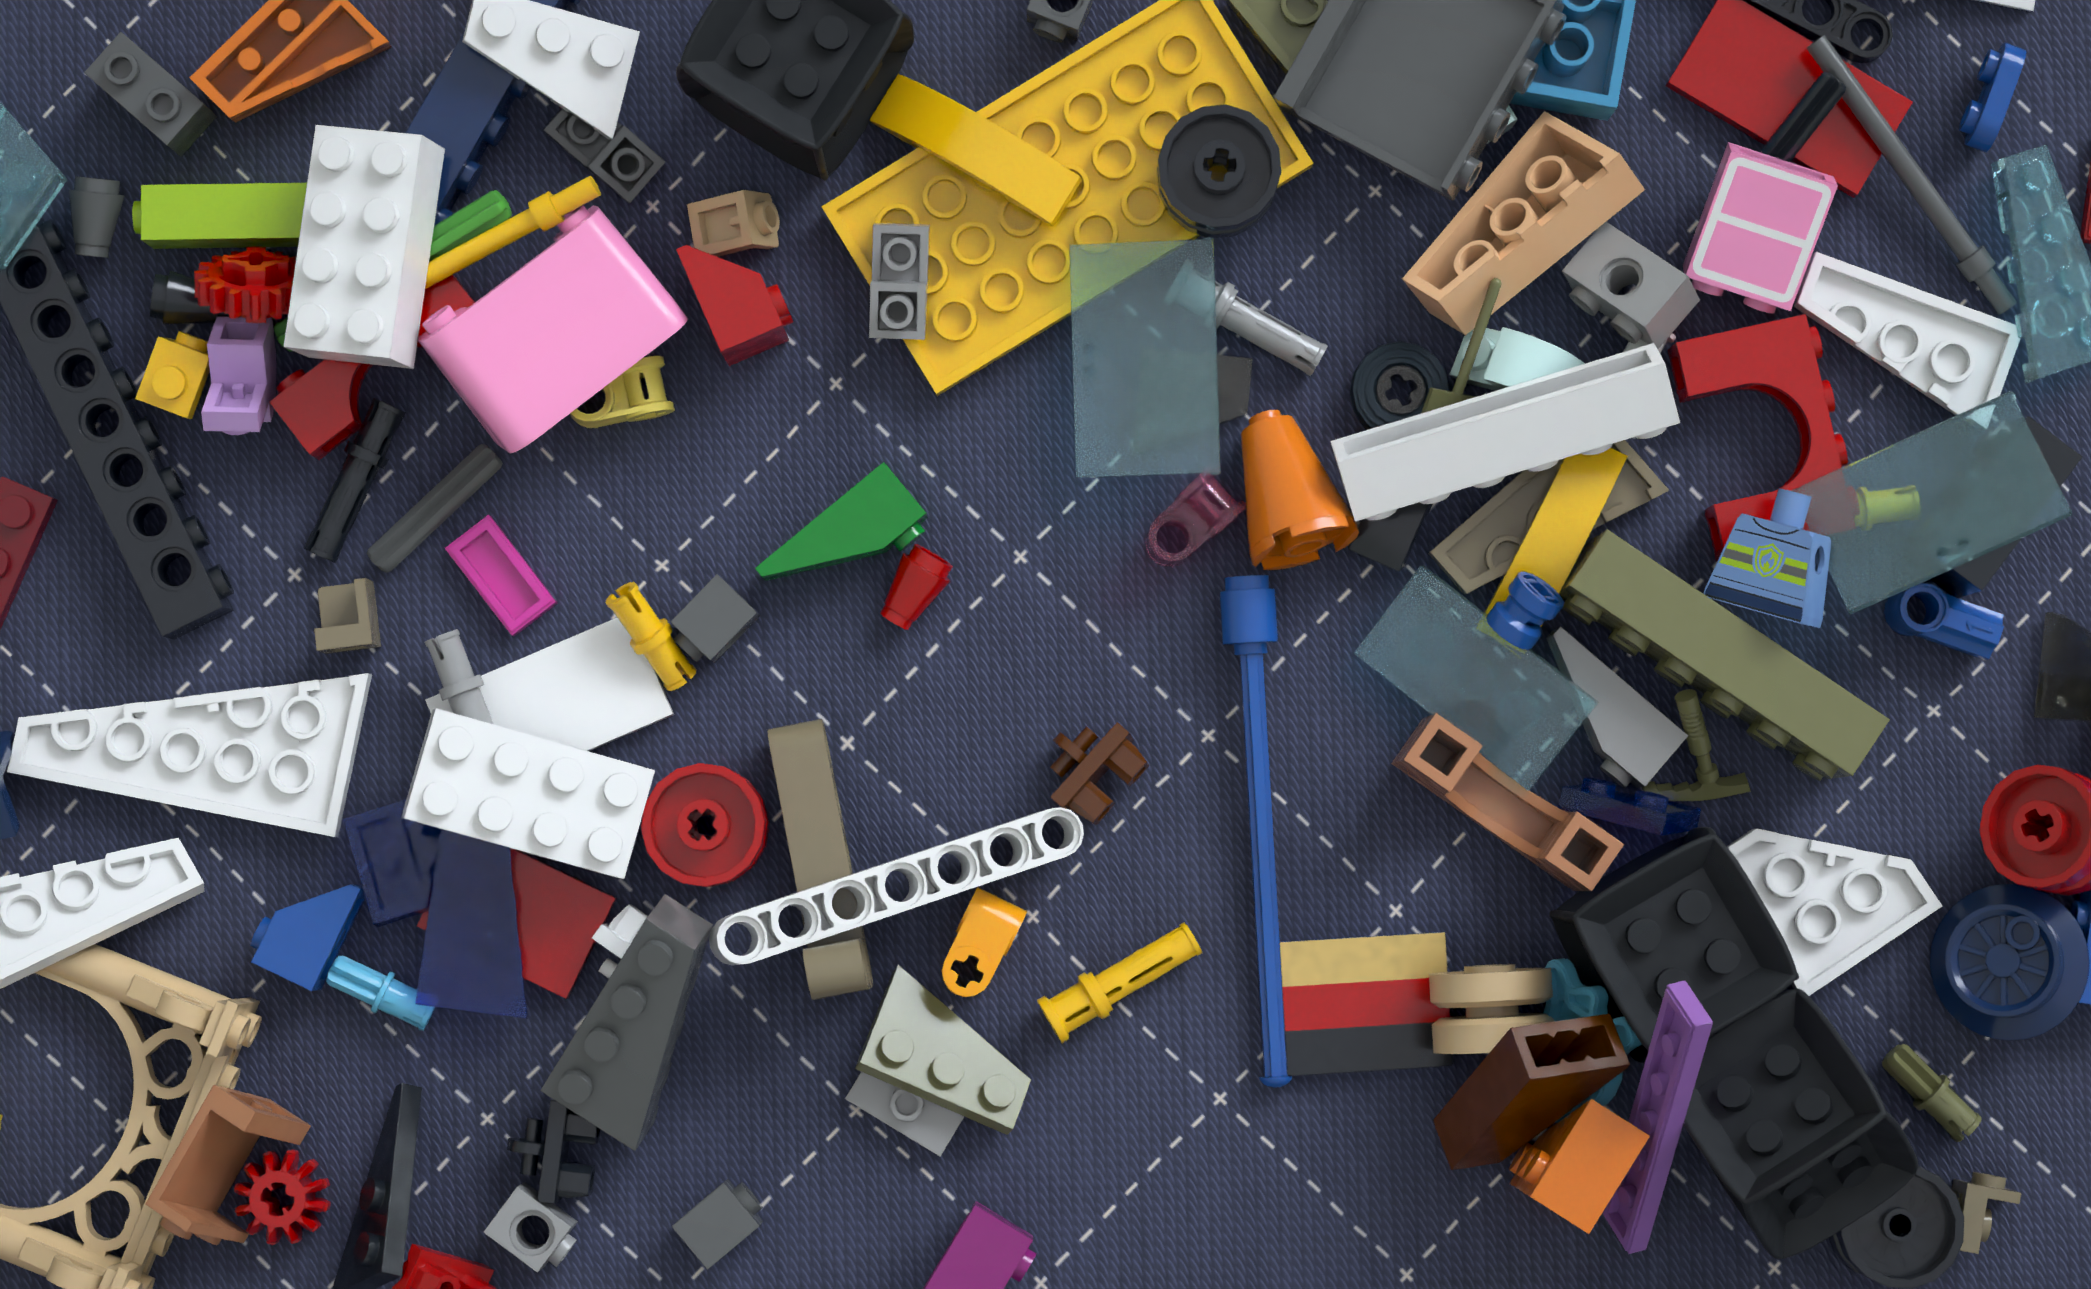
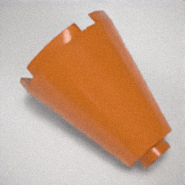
M1267 410L1252 416L1248 420L1249 426L1241 432L1249 555L1252 564L1256 567L1261 562L1263 570L1291 568L1319 560L1318 550L1332 542L1336 552L1352 543L1359 534L1357 523L1295 419L1290 415H1281L1279 410Z

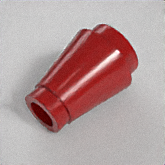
M915 544L909 554H902L885 600V605L880 614L895 625L909 630L913 621L918 619L950 583L947 576L953 566L932 551Z

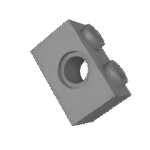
M1605 222L1594 232L1562 270L1572 288L1569 294L1572 301L1592 316H1595L1600 311L1612 319L1610 324L1614 330L1633 344H1636L1641 339L1647 344L1654 343L1656 348L1659 349L1700 301L1689 276L1608 222ZM1637 284L1632 292L1625 295H1617L1623 287Z

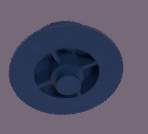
M2000 884L1985 887L1958 901L1942 919L1931 946V976L1941 1002L1948 1012L1962 1025L1971 1031L1993 1039L2024 1040L2052 1030L2061 1024L2076 1008L2085 991L2089 976L2090 960L2087 942L2080 925L2071 912L2047 893L2018 884Z

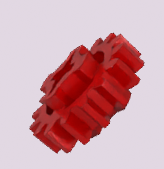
M260 246L246 247V251L243 252L231 251V255L212 256V263L200 262L199 270L194 271L195 298H198V305L210 306V313L224 312V314H229V318L232 319L241 316L246 318V323H266V319L270 317L281 319L282 314L289 313L297 256L289 257L288 255H283V252L280 251L271 253L266 251V247Z

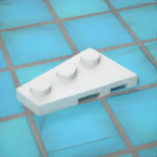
M472 0L462 40L463 43L517 79L523 80L550 98V101L592 126L595 131L607 139H613L640 31L530 0Z

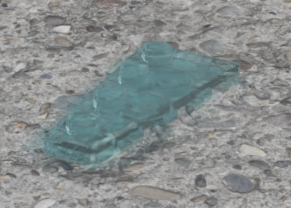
M2047 145L2004 157L1991 164L2001 231L2003 234L2009 235L2012 258L2006 263L2009 283H2017L2021 313L2015 315L2018 338H2025L2029 361L2022 365L2025 384L2091 362V263Z

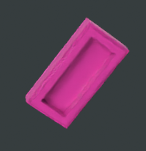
M487 515L445 548L512 636H516L557 604L551 593L490 515Z

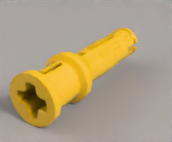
M1183 922L1176 929L1135 951L1094 976L1092 972L1088 974L1084 972L1078 976V983L1050 999L1043 996L1037 1002L1061 1043L1069 1040V1033L1097 1016L1101 1019L1110 1016L1109 1012L1113 1011L1112 1004L1146 984L1153 982L1158 977L1192 957L1202 954V950L1189 927Z

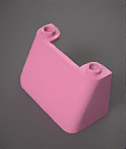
M582 205L565 214L564 222L557 225L561 231L554 237L555 243L470 307H463L453 311L450 305H447L432 314L422 324L426 332L418 337V342L494 442L508 453L519 451L532 443L670 338L688 320V317L674 298L598 206L593 205L587 210Z

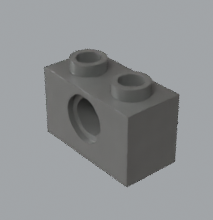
M122 32L115 37L84 72L180 157L217 118V115Z

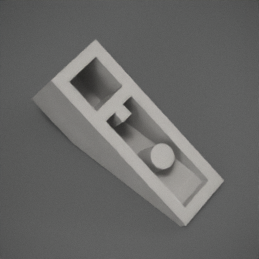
M1561 626L1554 629L1546 639L1593 750L1604 760L1600 769L1623 788H1626L1629 783L1633 784L1636 788L1645 787L1688 735Z

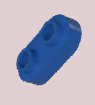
M2004 42L1998 52L1989 49L1986 53L1977 76V80L1984 82L1978 102L1970 100L1959 124V131L1966 133L1965 145L1985 153L1993 145L2026 58V50Z

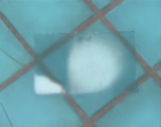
M1205 237L1198 240L1069 245L1076 478L1210 473L1214 476L1219 475L1221 470L1214 239L1212 237Z
M2013 391L2002 394L1791 490L1812 497L1805 521L1810 532L1828 536L1831 539L1828 570L1850 615L2072 516V511L2016 403V395Z

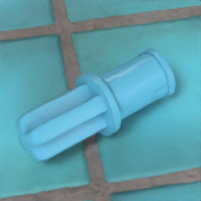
M338 956L334 960L326 978L329 986L372 1005L371 1012L376 1014L379 1009L418 1027L421 1031H424L439 1000L435 996L432 997L394 979L395 973L391 971L386 976L346 956Z

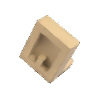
M741 190L687 204L694 248L719 257L751 248L772 249L779 246L777 235L780 225L779 214L772 203L769 193Z

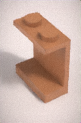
M213 1085L145 1205L163 1216L160 1221V1225L181 1238L189 1240L194 1234L214 1245H219L221 1239L244 1243L249 1233L218 1213L217 1210L260 1136L300 1145L311 1125L271 1099Z

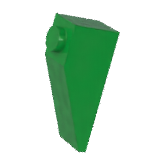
M883 462L755 569L765 581L884 554L893 546L899 552H902L926 532L920 524L928 518L927 513Z

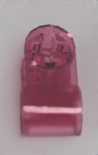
M1209 466L1196 477L1150 526L1145 539L1146 552L1151 560L1158 565L1175 567L1186 562L1209 539H1214L1246 509L1244 500L1236 501L1215 478L1217 471L1212 466ZM1166 526L1180 529L1186 538L1185 549L1173 554L1165 552L1157 543L1156 535L1158 530Z

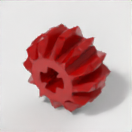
M294 1149L286 1152L282 1164L274 1150L265 1152L263 1154L264 1168L254 1162L248 1163L244 1167L246 1175L254 1184L240 1182L234 1187L235 1193L249 1197L248 1203L235 1208L236 1215L244 1216L252 1212L256 1217L246 1229L250 1235L257 1234L267 1225L266 1242L270 1245H275L279 1242L283 1231L291 1244L300 1242L302 1240L301 1226L311 1232H315L321 1227L319 1219L311 1210L325 1212L331 1206L330 1201L315 1197V1192L330 1186L329 1179L321 1178L312 1182L309 1177L317 1169L319 1163L315 1159H311L304 1163L300 1169H297L299 1152ZM283 1184H285V1192L287 1195L294 1197V1203L280 1210V1200L271 1197V1191L283 1187Z

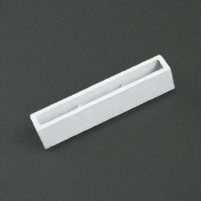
M1651 343L1330 442L1354 520L1359 521L1365 518L1367 520H1381L1393 515L1398 508L1418 502L1422 504L1437 503L1449 497L1451 492L1471 486L1476 488L1490 487L1501 482L1505 476L1524 470L1533 472L1543 471L1556 465L1560 459L1580 453L1583 455L1599 454L1608 450L1613 443L1629 438L1647 439L1658 436L1667 427L1679 424L1680 420L1666 364L1655 344Z

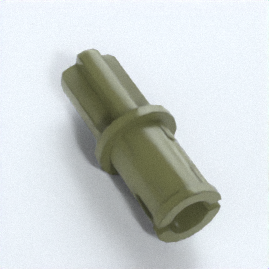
M1896 1045L1883 1058V1068L1914 1098L1913 1106L1917 1110L1925 1109L1951 1135L1955 1142L1964 1140L1965 1136L1961 1133L1962 1131L1969 1136L1979 1126L1982 1117L1974 1112L1949 1086L1950 1079L1944 1074L1938 1076L1908 1045Z

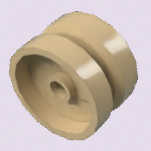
M1515 964L1464 966V971L1429 974L1430 1002L1439 1008L1466 1009V1016L1439 1018L1432 1024L1433 1053L1435 1054L1490 1053L1512 1027L1554 1022V1019L1545 1013H1519L1518 1005L1545 1003L1553 997L1551 968H1515Z

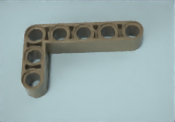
M823 719L768 729L770 752L797 892L853 874ZM840 888L833 895L832 908L835 914L842 919L848 920L856 912L857 899L850 890ZM801 913V915H802V920H803V925H804V924H805V922H804V916H803V914ZM863 925L807 944L808 948L803 949L804 966L812 1000L868 990L873 987V977Z

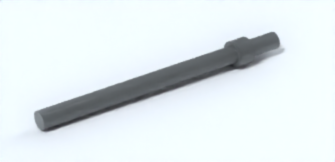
M1823 35L1811 43L1806 49L1823 72L1831 73L1844 83L1846 91L1842 99L1959 259L1955 265L1967 282L1974 281L1998 315L2013 307L2017 301L1992 268L1996 262L1983 245L1980 247L1976 246L1827 37Z

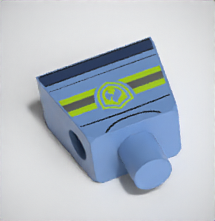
M1779 488L1770 521L1742 513L1736 520L1703 594L1714 600L1820 628L1823 620L1831 539L1828 536L1803 530L1812 497Z

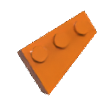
M268 0L189 78L236 123L391 48V45L348 0Z
M1590 1099L1541 1134L1534 1145L1527 1142L1519 1149L1509 1167V1171L1515 1174L1509 1184L1589 1234L1650 1135L1595 1100Z

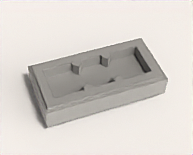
M863 1072L860 1073L845 1098L938 1156L942 1155L964 1116Z

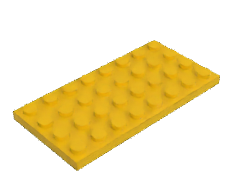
M1159 0L976 112L1028 142L1082 178L1081 183L1054 226L1009 202L1003 194L920 147L822 206V209L869 286L872 281L873 224L930 225L925 340H902L935 394L939 396L1200 236L1187 231L1170 217L1159 196L1157 178L1159 154L1165 136L1181 117L1201 107L1230 105L1252 113L1269 128L1279 147L1281 175L1277 188L1312 168L1314 163L1213 0ZM1213 166L1208 170L1212 171L1211 179L1215 181H1223L1226 172H1228L1222 166Z

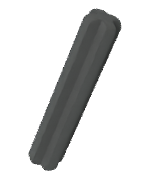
M485 444L478 445L368 549L367 555L369 559L381 571L385 573L391 572L502 467L501 459L489 446Z

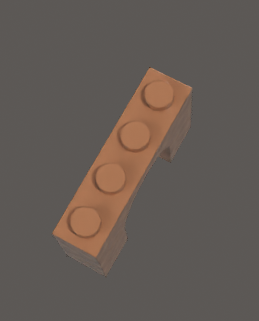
M1434 713L1423 718L1391 764L1572 891H1592L1624 844L1579 812L1561 810L1516 782L1479 753L1483 746L1439 714Z

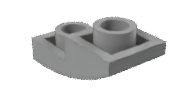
M873 224L869 338L925 340L930 225Z

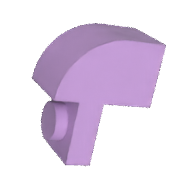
M217 317L207 342L211 385L201 411L203 431H222L229 435L260 432L262 423L271 422L274 408L269 401L276 396V349L272 318H267L266 323H246V318L243 317L235 319Z

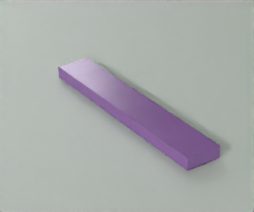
M1686 980L1667 985L1628 1121L1650 1135L1603 1211L1604 1217L1628 1254L1643 1251L1647 1248L1713 1025L1712 1019Z

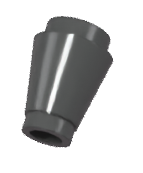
M75 176L74 190H68L75 254L108 258L109 247H111L125 195H119L120 181Z

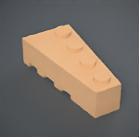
M1544 111L1402 280L1430 314L1466 336L1475 328L1492 279H1500L1502 285L1491 315L1645 189L1620 153Z

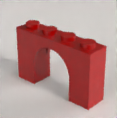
M1806 314L1676 342L1668 349L1680 403L1738 390L1761 392L1780 402L1793 417L1800 437V454L1797 465L1792 475L1780 488L1812 497L1803 530L1830 538L1846 535L1856 530L1854 520L1860 516L1859 501L1854 488L1846 487L1842 466H1847L1848 463L1846 445L1840 433L1834 434L1829 413L1835 411L1834 394L1828 380H1821L1817 359L1822 358L1823 355L1821 338L1815 326L1809 327ZM1778 489L1764 494L1714 504L1705 509L1716 562L1722 553L1737 518L1742 513L1770 521Z

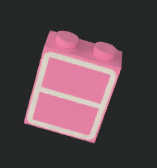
M1728 142L1683 264L1684 274L1692 279L1693 287L1714 296H1722L1724 290L1745 296L1743 300L1745 305L1766 313H1775L1776 307L1791 311L1838 187L1834 177Z

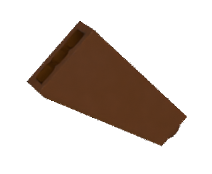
M1603 1014L1510 1028L1433 1119L1450 1169L1457 1170L1502 1162L1622 1073L1630 1063L1611 1015Z

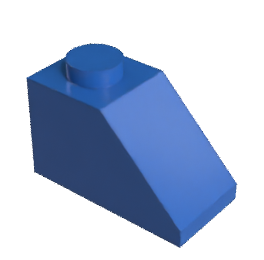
M350 884L275 911L272 919L264 917L251 941L250 946L257 949L251 963L310 991L322 990L327 974L337 958L370 889L360 884Z

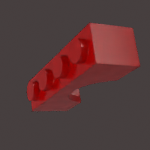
M454 274L425 289L418 337L426 332L422 326L423 322L441 308L450 305L453 311H456L463 307L468 308L475 303ZM417 342V347L423 348L421 344ZM323 359L322 362L309 372L305 373L301 369L285 378L276 387L279 395L269 401V403L311 456L320 460L361 428L362 421L358 403L359 392L362 382L373 364Z

